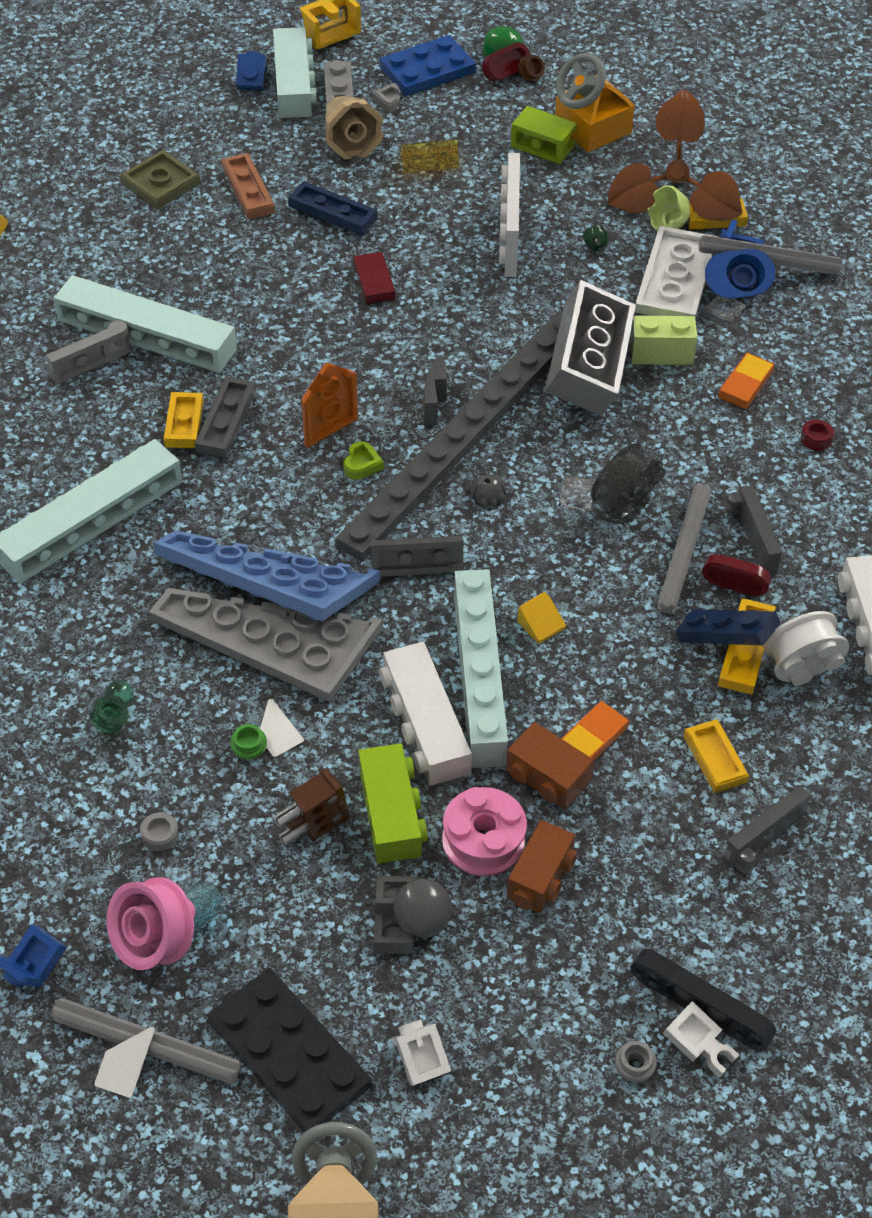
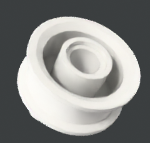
M827 611L807 613L795 617L775 629L764 643L763 649L767 656L774 658L776 662L774 673L779 680L792 682L794 686H800L809 682L814 675L821 674L826 670H834L845 663L844 656L849 650V643L845 637L838 635L836 631L838 623L834 614Z

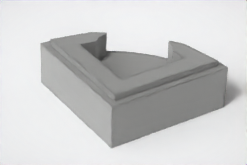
M392 83L373 92V101L387 113L391 114L400 104L399 87Z

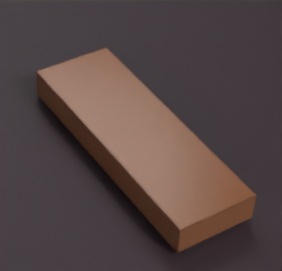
M246 153L221 159L225 175L247 219L274 214L275 205L249 154Z

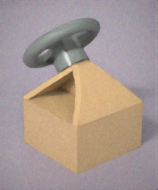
M343 1122L322 1123L304 1132L294 1145L292 1165L297 1177L305 1186L288 1204V1218H379L377 1200L362 1186L370 1179L377 1165L376 1147L368 1134L354 1125ZM329 1135L345 1136L353 1140L341 1147H326L315 1142V1140ZM364 1152V1164L360 1171L353 1176L351 1158ZM305 1154L317 1159L316 1175L312 1174L307 1168Z

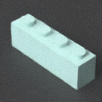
M305 27L273 29L279 118L311 117V105H317L311 38H306Z

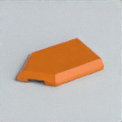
M326 362L304 393L301 402L304 445L307 448L358 420L357 374L354 371Z

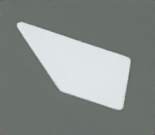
M269 699L260 730L266 735V748L273 757H277L304 742V739L274 700Z
M154 1027L140 1032L105 1052L95 1080L96 1087L129 1098L132 1097L155 1031Z

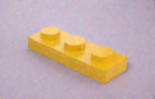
M742 598L738 611H775L776 606ZM729 644L719 677L718 687L753 695L764 654L763 646Z

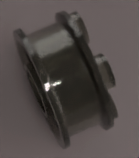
M630 444L618 452L600 472L591 489V499L596 503L603 502L610 508V515L614 519L625 517L632 509L641 511L650 501V492L665 476L666 471L663 469V463L658 459H649L644 454V448L641 444Z

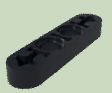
M642 949L630 966L631 972L640 982L683 1008L694 1002L723 1032L754 1050L765 1051L777 1033L774 1024L764 1015L653 950Z

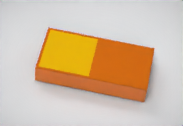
M747 352L719 389L718 398L747 409L773 373L775 364Z
M601 700L561 739L595 760L628 728L629 720Z

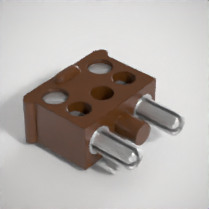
M326 768L291 791L289 794L292 805L274 816V821L279 827L284 825L288 827L287 830L279 834L280 841L284 845H288L305 833L313 842L349 819L343 787Z

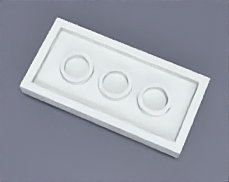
M508 153V165H502L501 183L507 184L501 185L499 244H505V246L499 247V264H505L504 277H516L519 235L520 153Z
M659 226L636 300L635 313L650 316H695L696 319L706 283L705 267L713 257V254L701 253L698 248L702 235L708 234Z

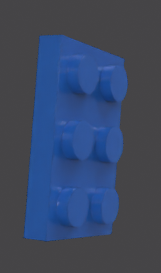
M450 35L442 36L438 39L379 58L380 68L399 87L404 96L476 72L475 61Z

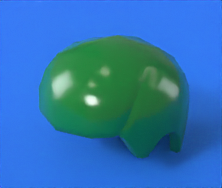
M498 26L493 28L485 35L482 54L486 57L516 42L524 44L522 36L512 27Z

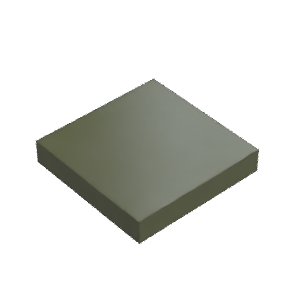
M161 150L119 175L121 184L157 210L201 184L199 174L165 150Z

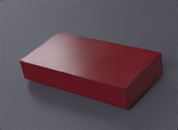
M376 252L353 256V265L366 304L396 299L395 288L383 253Z

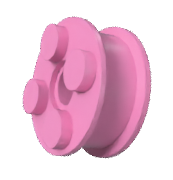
M472 787L460 793L448 804L444 813V830L442 835L444 852L453 865L472 875L493 876L509 870L517 863L524 850L527 819L522 806L511 795L494 788ZM480 830H486V831H488V832H487L486 834H482V833H479L478 831H480Z
M156 877L144 882H130L122 885L113 894L107 910V931L115 953L123 963L136 970H147L154 968L158 964L167 965L179 961L188 952L193 940L195 907L184 891L175 882L167 878Z

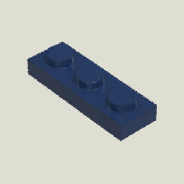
M305 181L288 197L289 207L362 236L378 219L376 209Z
M693 609L686 615L685 620L675 633L680 642L763 646L781 622L775 611Z

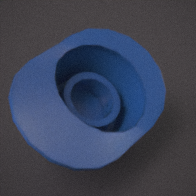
M743 249L716 254L708 261L705 267V280L708 287L716 295L723 298L734 299L761 294L772 285L775 278V266L771 258L766 253L757 249Z

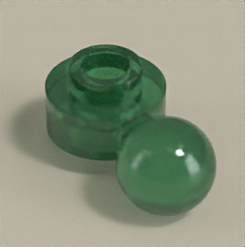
M123 680L113 681L107 686L105 696L96 700L89 712V717L98 730L106 733H117L123 728L129 717L126 707L132 702L134 697L131 685Z

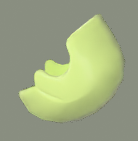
M664 185L654 191L655 203L652 207L648 208L651 226L656 231H658L659 226L681 229L689 218L690 202L674 186Z

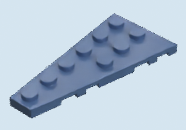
M174 531L154 542V555L167 559L172 564H179L195 570L197 574L210 576L222 581L227 586H235L250 592L255 597H263L278 603L283 608L303 613L313 620L324 621L380 583V570L368 569L367 574L350 571L351 565L338 563L336 566L318 565L317 558L265 548L264 554L247 551L248 545L235 543L233 546L216 545L214 538Z

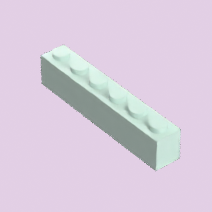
M74 275L68 279L53 298L58 321L98 333L107 329L111 322L121 320L127 325L128 335L126 337L131 345L217 373L223 370L237 350L235 327Z
M156 439L137 448L128 456L111 464L108 468L90 479H86L67 493L58 496L54 501L36 512L30 513L26 518L8 529L1 531L0 565L21 584L181 484L182 476L179 460Z
M489 569L455 571L454 601L467 740L472 753L471 768L505 767L507 765L508 736Z

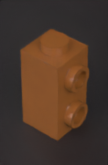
M540 820L508 878L507 899L512 900L516 906L522 909H532L539 913H542L548 901L553 903L562 886L560 878L563 872H570L578 856V851L574 850L575 834Z

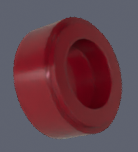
M810 420L802 427L801 442L811 450H825L832 444L834 429L825 421Z

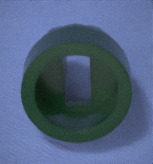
M602 225L592 226L583 233L582 238L590 250L598 252L600 251L599 247L607 246L608 235Z

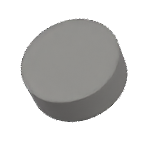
M158 812L147 816L140 826V834L143 844L148 849L160 852L168 850L176 844L179 838L177 821L173 816Z

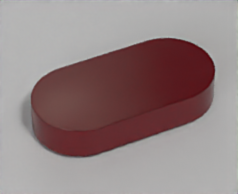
M516 42L489 54L482 63L485 77L490 81L496 82L519 72V61L522 57L530 54L529 49L523 43Z
M720 554L709 556L702 569V574L709 583L750 596H761L767 593L772 580L770 573L762 566Z

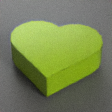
M355 442L349 447V456L344 460V474L352 480L363 479L384 470V461L369 443Z

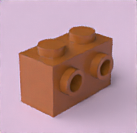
M535 721L507 750L506 771L516 781L526 783L538 791L546 801L556 803L565 810L592 780L594 759Z

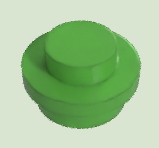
M242 725L235 730L231 737V750L241 759H255L266 750V735L255 725Z

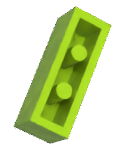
M402 743L359 749V772L377 864L422 857V842L428 841L425 819L418 820L416 810H421L418 787L411 788L410 779L415 778L412 757H405Z

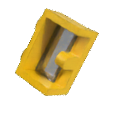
M318 0L299 8L303 17L306 38H311L312 47L315 50L325 48L328 45L361 33V6L355 0Z

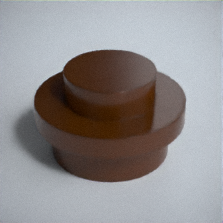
M528 54L520 59L518 70L525 81L535 82L542 77L545 65L539 56Z

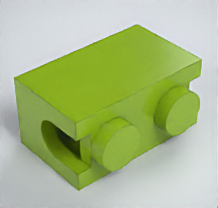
M526 106L511 125V147L561 164L575 147L576 140L571 139V135L577 129V123Z

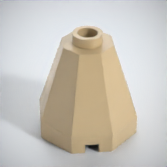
M339 96L334 97L326 105V143L344 160L352 159L350 156L357 155L359 158L367 157L383 140V132L381 131L383 117L366 100Z

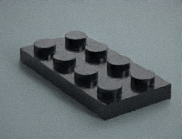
M270 967L206 1014L208 1024L303 1132L316 1125L327 1123L372 1087L370 1076Z

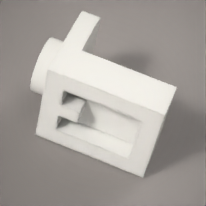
M420 1019L398 1027L401 1035L391 1038L393 1046L398 1048L411 1086L451 1071L435 1024L423 1026Z

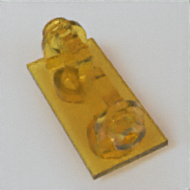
M458 139L401 144L400 160L403 164V173L458 168Z

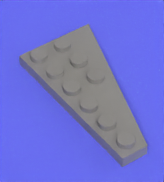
M168 588L149 611L151 621L328 702H331L383 628V619L370 617V621L352 619L351 614L339 613L338 617L330 616L324 621L313 620L303 613L283 608L275 603L262 602V606L246 604L244 599L231 597L230 601L212 599L207 593Z

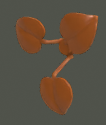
M687 90L679 91L661 106L656 116V128L660 136L667 141L677 140L676 160L668 164L666 174L652 178L651 171L645 164L635 163L623 168L610 186L608 195L610 206L630 213L646 212L655 203L653 193L658 187L654 182L669 179L675 185H682L687 182L698 188L692 193L690 204L693 210L705 219L725 221L739 217L742 214L739 188L731 175L722 171H714L707 174L701 184L690 178V169L682 161V140L689 143L698 141L705 127L703 110L697 99Z

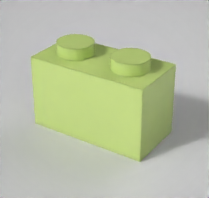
M634 316L630 336L631 364L693 365L697 343L695 316Z

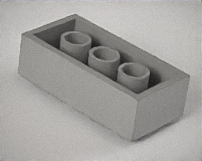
M580 280L564 304L545 392L602 416L619 394L636 304Z

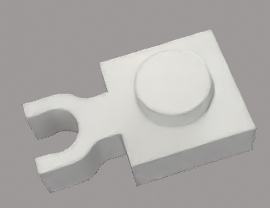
M691 1002L663 1032L692 1062L700 1054L705 1057L709 1069L718 1078L726 1069L719 1064L717 1055H724L731 1063L739 1056L732 1047L721 1044L715 1039L722 1029L694 1002Z

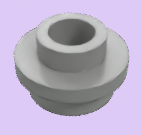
M640 1041L624 1044L618 1050L615 1059L618 1073L624 1079L631 1082L648 1080L654 1074L657 1064L653 1050L647 1044ZM632 1059L639 1060L643 1066L640 1068H635L630 1066L628 1062Z

